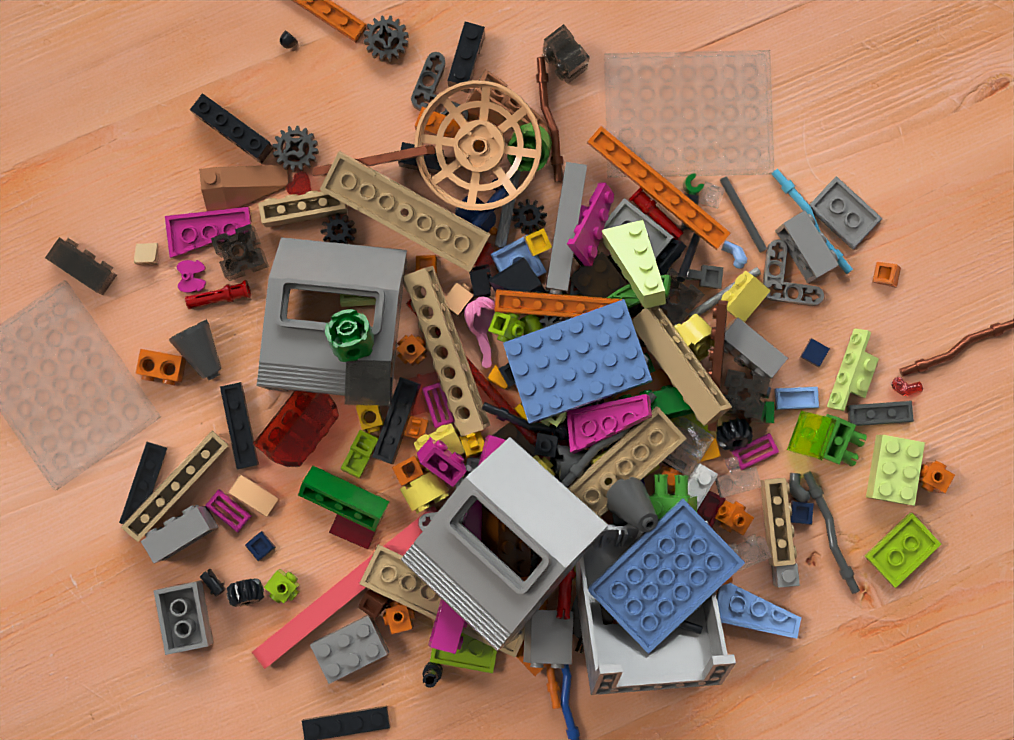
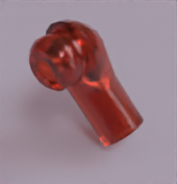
M896 377L891 383L893 390L902 396H909L923 391L920 381L907 384L903 381L902 377Z

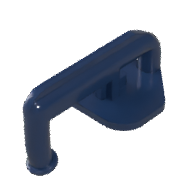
M503 184L493 189L496 192L487 203L501 200L509 194ZM466 196L462 201L467 202L468 196ZM477 197L476 204H485ZM459 207L455 209V215L486 232H489L496 223V215L493 212L495 209L482 211L467 210Z

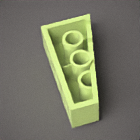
M640 220L602 230L604 246L609 250L613 260L620 267L623 276L630 283L632 290L644 309L666 304L665 289L644 221Z

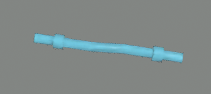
M776 169L772 176L782 186L781 189L785 194H789L803 211L812 215L816 223V229L818 232H821L811 206L798 193L792 181H788ZM826 238V245L829 250H833L837 255V263L846 274L850 273L853 268L843 258L842 252L839 249L836 250Z

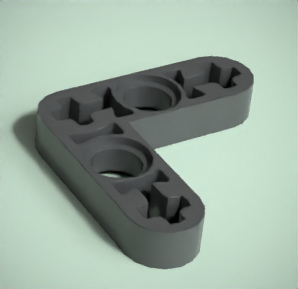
M440 52L429 54L412 93V105L419 111H421L422 106L427 108L428 104L421 102L418 105L416 98L424 96V100L430 103V99H434L437 96L434 93L446 65L445 57ZM436 58H439L441 65L437 64L435 73L431 71L433 68L431 60L435 61ZM426 76H431L434 79V83L431 86H425L422 83L423 79ZM452 102L455 105V107H458L460 105L458 103ZM445 109L441 114L447 116L449 112ZM465 110L462 114L465 116L466 121H468V110Z

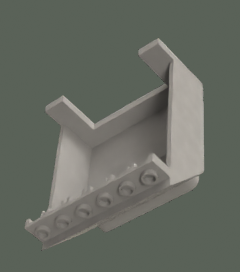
M281 237L268 279L257 386L267 390L287 392L288 390L391 402L393 398L392 386L404 283L403 276L405 270H407L408 263L406 259L407 250ZM297 289L375 297L373 327H371L374 335L372 353L356 361H339L338 357L333 354L325 335L327 323L287 319L290 290Z
M509 437L465 477L415 540L414 544L403 555L401 561L498 651L521 635V629L596 539L606 533L608 524ZM476 500H479L542 558L541 563L526 581H523L461 524V519Z
M630 524L625 526L608 525L606 533L597 538L576 563V595L590 694L601 695L722 685L736 664L734 654L728 655L716 592L685 619L686 621L703 626L701 634L677 627L649 654L620 624H603L600 603L588 592V587L646 533L641 532Z

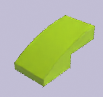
M359 430L340 469L360 479L379 438Z

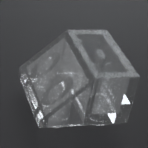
M680 416L675 419L673 424L687 439L663 461L690 477L715 437L685 417Z

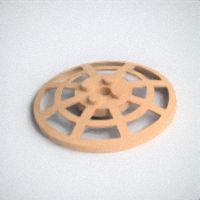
M473 80L461 82L439 93L422 113L415 134V147L423 146V143L436 144V155L442 168L440 172L431 177L425 164L424 156L416 157L419 171L426 184L445 202L467 210L482 211L495 209L517 198L533 180L542 155L540 128L529 105L511 89L489 81ZM482 88L481 101L467 102L455 107L448 98L452 94L464 89ZM491 89L508 95L521 108L511 115L503 107L490 102ZM442 103L449 114L442 121L437 136L424 134L431 114ZM480 107L479 120L467 122L461 114L465 110ZM489 109L499 112L507 120L498 127L488 122ZM526 114L534 129L536 150L524 148L523 135L517 123ZM455 119L461 127L455 138L444 137L447 126ZM513 127L516 134L517 147L505 145L503 133ZM477 140H482L485 143V149L482 152H477L474 149V144ZM443 145L454 147L457 159L449 165L446 164L443 155ZM504 154L516 155L512 167L505 173L499 165ZM522 156L534 158L529 175L522 185L516 189L510 178L517 171L522 161ZM461 166L471 170V183L461 180L453 172ZM492 169L498 180L489 184L479 185L481 172ZM448 177L458 186L469 190L467 202L450 196L437 184ZM503 184L509 193L507 197L492 203L476 204L478 191L491 190Z

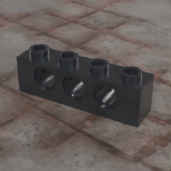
M203 93L190 109L197 118L261 164L273 149L272 144Z

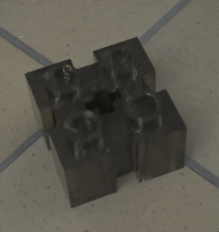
M564 24L544 39L542 56L545 57V61L549 65L551 63L557 68L555 73L561 81L565 80L568 84L587 70V63L590 57L581 45H578L574 40V36Z
M252 224L235 229L236 235L230 236L226 232L211 238L216 254L224 258L219 263L224 277L229 281L246 276L244 270L250 269L254 273L269 267L264 251L256 247L261 242ZM239 249H242L244 251L243 255L237 256Z
M671 268L666 274L671 277L669 295L677 297V304L675 302L671 303L668 296L665 297L666 304L659 305V307L671 324L675 326L679 323L681 324L689 315L685 310L687 308L692 310L705 294L692 284L686 287L682 282H679L677 280L678 272Z
M728 369L724 386L729 391L728 395H723L732 408L724 415L738 418L739 413L744 414L746 420L763 423L767 408L766 404L763 403V398L769 399L773 383L771 378L753 374V379H747L744 372ZM748 392L751 395L750 398L746 397L745 401H743L741 395Z

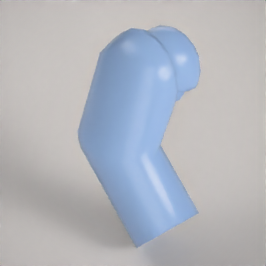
M725 240L721 250L733 255L735 259L734 267L738 269L743 268L744 264L747 263V257L743 248Z

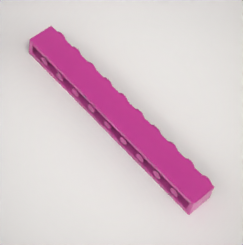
M491 435L486 436L478 466L506 440ZM476 500L464 515L462 525L481 541L482 503ZM442 599L440 600L428 646L456 654L457 649L460 650L463 643L462 629L466 628L468 623Z

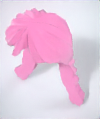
M478 297L466 306L464 316L469 330L476 336L483 353L482 366L488 368L491 367L492 362L491 349L486 333L495 314V301L487 297Z

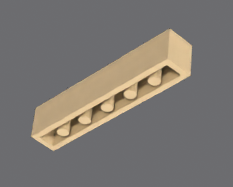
M659 306L643 309L632 320L637 335L646 344L647 350L656 358L659 367L669 376L672 385L679 390L684 402L694 411L699 422L703 425L714 423L732 408Z
M211 431L121 528L138 542L228 447V444L214 431Z

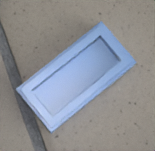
M818 387L774 389L776 410L819 408Z

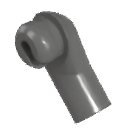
M790 473V494L799 502L809 501L811 497L809 491H806L800 485L801 474Z

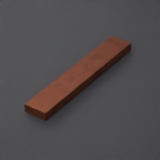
M425 145L355 160L370 167L436 154L435 146ZM332 164L313 167V176L327 175Z

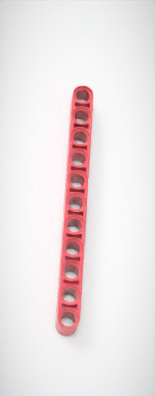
M432 506L424 514L438 512V510ZM426 517V521L422 522L423 526H427L430 523L429 517ZM419 518L383 547L402 556L406 554L422 533L418 526ZM373 555L252 651V654L264 669L366 588L359 583Z

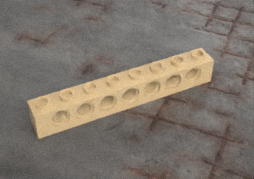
M426 267L403 276L405 280L404 287L412 300V309L416 312L419 319V328L426 338V348L432 355L433 367L439 374L441 389L445 392L448 399V408L453 413L456 430L460 432L461 437L484 430L491 425L486 411L481 410L483 403L434 267ZM422 287L426 290L425 297L421 294ZM429 307L433 309V317L428 313ZM436 327L441 331L440 337L435 332ZM443 347L448 351L447 357L443 354ZM450 367L455 370V377L450 374ZM457 387L462 390V396L458 395ZM464 407L470 411V416L464 413Z

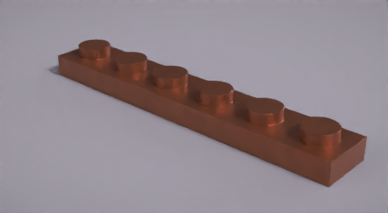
M719 300L718 306L713 307V319H716V327H712L711 340H715L714 349L710 348L709 361H713V368L708 370V375L719 390H721L728 301ZM718 420L708 424L707 431L716 432Z

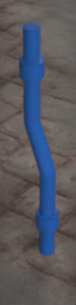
M564 664V668H561L563 683L560 705L567 726L566 733L568 739L579 740V729L575 726L569 706L572 675L569 664Z

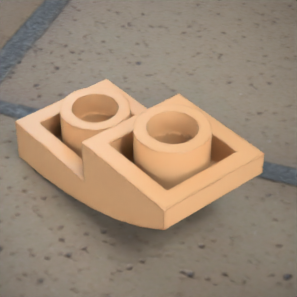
M239 475L228 492L266 517L278 500L277 497L242 475Z

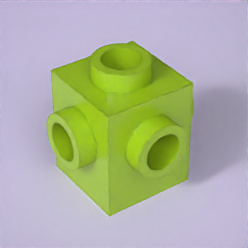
M495 312L488 331L497 335V340L507 342L521 337L526 323L518 320L520 316L514 313L504 314Z
M281 569L277 570L264 586L271 593L269 596L277 603H285L288 600L292 602L300 592L297 590L300 586L297 582L298 578L291 572L285 573Z

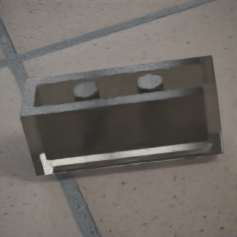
M59 237L45 258L96 293L104 295L117 274L112 272L114 267L105 261H102L100 264L94 260L96 255L86 249L82 252L77 248L79 244L72 239L67 238V240Z

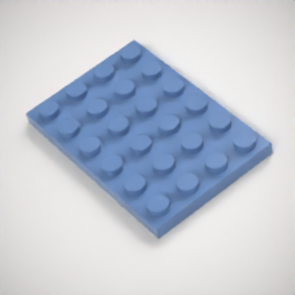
M624 299L503 343L529 424L653 381Z
M682 498L658 521L657 526L652 531L646 532L588 587V592L649 654L739 570L745 562Z

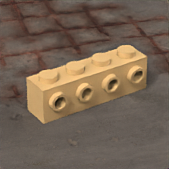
M309 191L299 196L292 194L282 199L269 198L264 200V202L258 203L261 222L266 228L335 216L336 213L340 215L348 213L345 203L323 191Z
M786 478L760 480L769 565H794L797 552L796 547L793 546L792 538L794 537V527L790 520L792 507L788 502V495L790 494L789 483L786 482Z

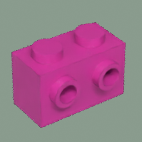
M430 437L417 452L419 461L423 466L453 487L467 472L463 463L464 459L457 452L451 453L447 450L448 447L441 440L435 441Z

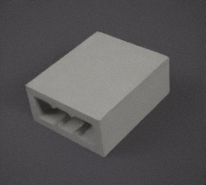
M536 611L525 625L523 662L531 663L530 667L543 668L544 663L551 664V668H564V664H572L573 611H570V619L564 620V611L562 619L556 618L557 611Z

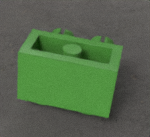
M826 414L810 453L836 464H840L842 461L849 466H854L856 462L851 460V458L858 460V454L846 450L848 443L851 442L862 447L865 442L859 439L866 441L867 436L855 431V424Z
M654 474L655 493L649 497L658 519H661L682 498L697 512V496H690L688 494L689 475H674L675 494L670 495L668 494V474Z

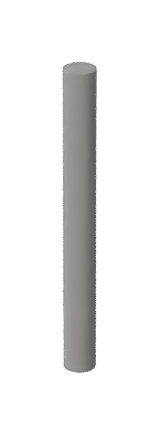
M757 267L748 272L754 277L761 274ZM735 282L688 313L689 318L694 314L700 316L718 304L723 294L730 290Z

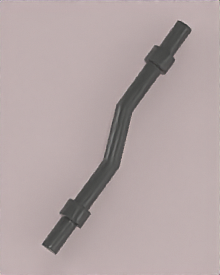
M650 392L648 395L650 396V404H652L657 396ZM632 427L592 445L577 464H573L569 469V474L561 483L568 488L576 478H579L584 473L583 469L600 450L623 438Z
M811 471L806 472L803 476L810 488L809 493L812 499H815L825 519L829 547L840 568L839 573L842 579L846 580L851 593H857L860 590L853 577L854 572L851 566L847 565L838 546L833 516L824 500L823 490L820 485H817Z

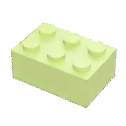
M876 435L866 497L915 506L925 442L888 435Z

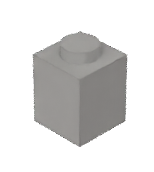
M798 564L771 566L774 586L778 588L800 586Z

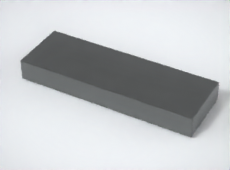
M912 401L847 405L848 422L856 426L914 422Z

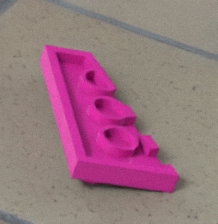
M598 183L589 200V209L584 210L582 214L583 221L581 225H576L574 238L569 239L567 242L569 248L584 266L593 265L594 259L597 256L599 242L602 239V230H604L611 204L614 201V193L607 183Z
M250 207L165 216L170 258L252 229Z
M644 394L567 411L570 452L575 454L651 418L650 396Z

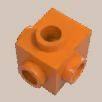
M412 334L409 337L405 335L397 343L399 345L397 350L400 352L397 356L405 365L408 362L412 366L415 363L419 365L427 357L425 355L428 352L425 348L426 343L419 335L416 338ZM410 345L415 346L413 353L407 351Z
M935 460V462H926V464L921 465L919 482L922 483L921 487L931 493L933 491L946 493L955 474L946 470V465Z
M725 500L724 504L719 508L715 519L720 521V527L729 533L733 530L744 536L754 517L745 512L746 507L735 501L733 504Z
M396 601L389 602L390 606L386 607L383 618L385 625H389L391 634L413 629L412 619L415 618L414 610ZM396 613H400L402 618H398Z

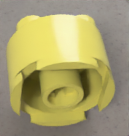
M694 314L682 325L679 323L674 326L699 362L710 354L708 349L711 346L714 347L715 340H711L712 328L702 317Z
M431 471L412 481L406 487L400 488L412 511L415 510L417 514L430 507V501L434 500L437 503L448 497L449 494L447 492L450 491L445 481Z

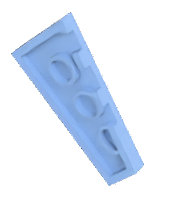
M732 583L718 588L717 602L721 623L797 639L801 617Z

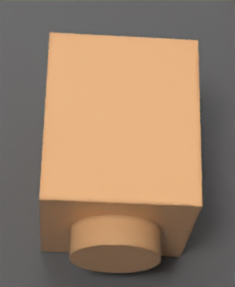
M456 283L445 297L449 311L457 317L463 313L466 306L474 298V295L471 294L473 290L466 284L459 285Z

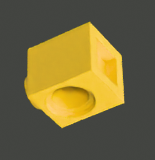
M374 400L356 405L362 430H368V433L380 431V426H383L384 421L378 401ZM372 411L376 414V420L369 424L366 422L365 416L368 412Z

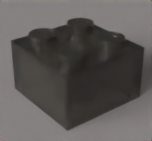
M375 360L347 361L345 405L392 407L393 363L391 361Z

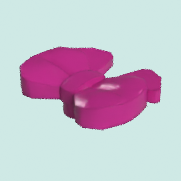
M184 260L178 263L177 270L182 274V280L178 283V289L181 292H200L205 288V280L194 278V274L206 269L202 262L199 260L195 262Z

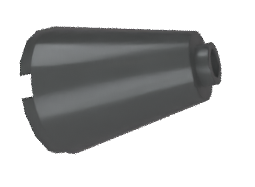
M207 319L169 338L170 343L202 379L207 377L209 381L220 375L218 371L221 370V365Z
M558 444L556 457H550V462L553 464L551 469L555 473L554 477L562 482L569 474V469L573 464H577L588 450L584 449L573 454L570 452V446ZM590 462L583 469L584 472L592 466Z
M629 477L630 479L618 480L607 492V508L612 514L641 532L652 531L658 524V517L645 485L640 479L635 477Z

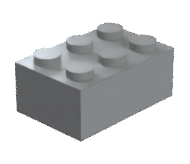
M803 211L784 222L775 232L780 240L786 243L788 253L806 282L810 283L839 264L837 263L838 257L835 252L829 250L826 245L827 240L824 234L816 229V223L812 215Z
M738 317L726 327L724 353L728 354L729 352L735 357L734 361L741 367H748L751 370L750 374L760 381L762 379L765 381L773 378L788 359Z
M192 505L182 511L183 516L172 517L163 523L165 527L154 528L145 534L146 538L141 543L153 563L165 561L219 528L207 507Z
M202 580L154 590L165 655L208 647L213 644Z
M369 615L310 644L328 684L389 653L374 619Z

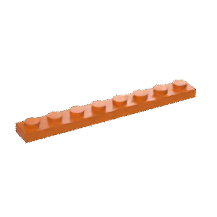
M602 126L587 141L588 145L715 250L731 234V232Z

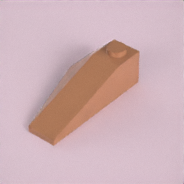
M486 69L478 80L497 83L504 87L508 86L504 81ZM475 87L466 103L481 101L482 88ZM491 89L490 102L503 107L511 115L521 108L508 95ZM480 107L468 109V112L479 117ZM531 108L538 125L548 132L547 122ZM489 109V122L500 125L507 120L499 112ZM526 114L517 123L521 126L531 123Z
M283 165L228 166L199 169L201 191L207 211L239 208L289 186L288 169L285 170Z

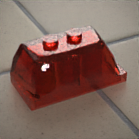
M294 391L254 441L253 445L277 464L286 467H300L307 457L314 452L318 443L328 434L329 429L338 419L337 405L329 394Z

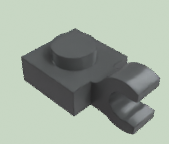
M702 265L701 271L689 269L686 280H700L699 287L721 289L724 267Z

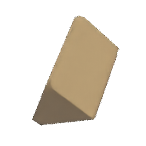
M158 243L136 244L134 263L137 265L158 264Z

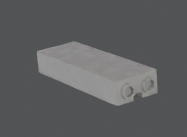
M566 162L545 290L549 294L566 295L568 291L574 252L569 248L567 242L569 239L574 238V229L579 221L587 165Z

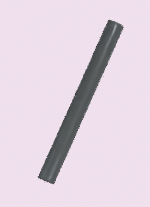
M728 177L720 179L722 186L760 253L763 252L767 247Z

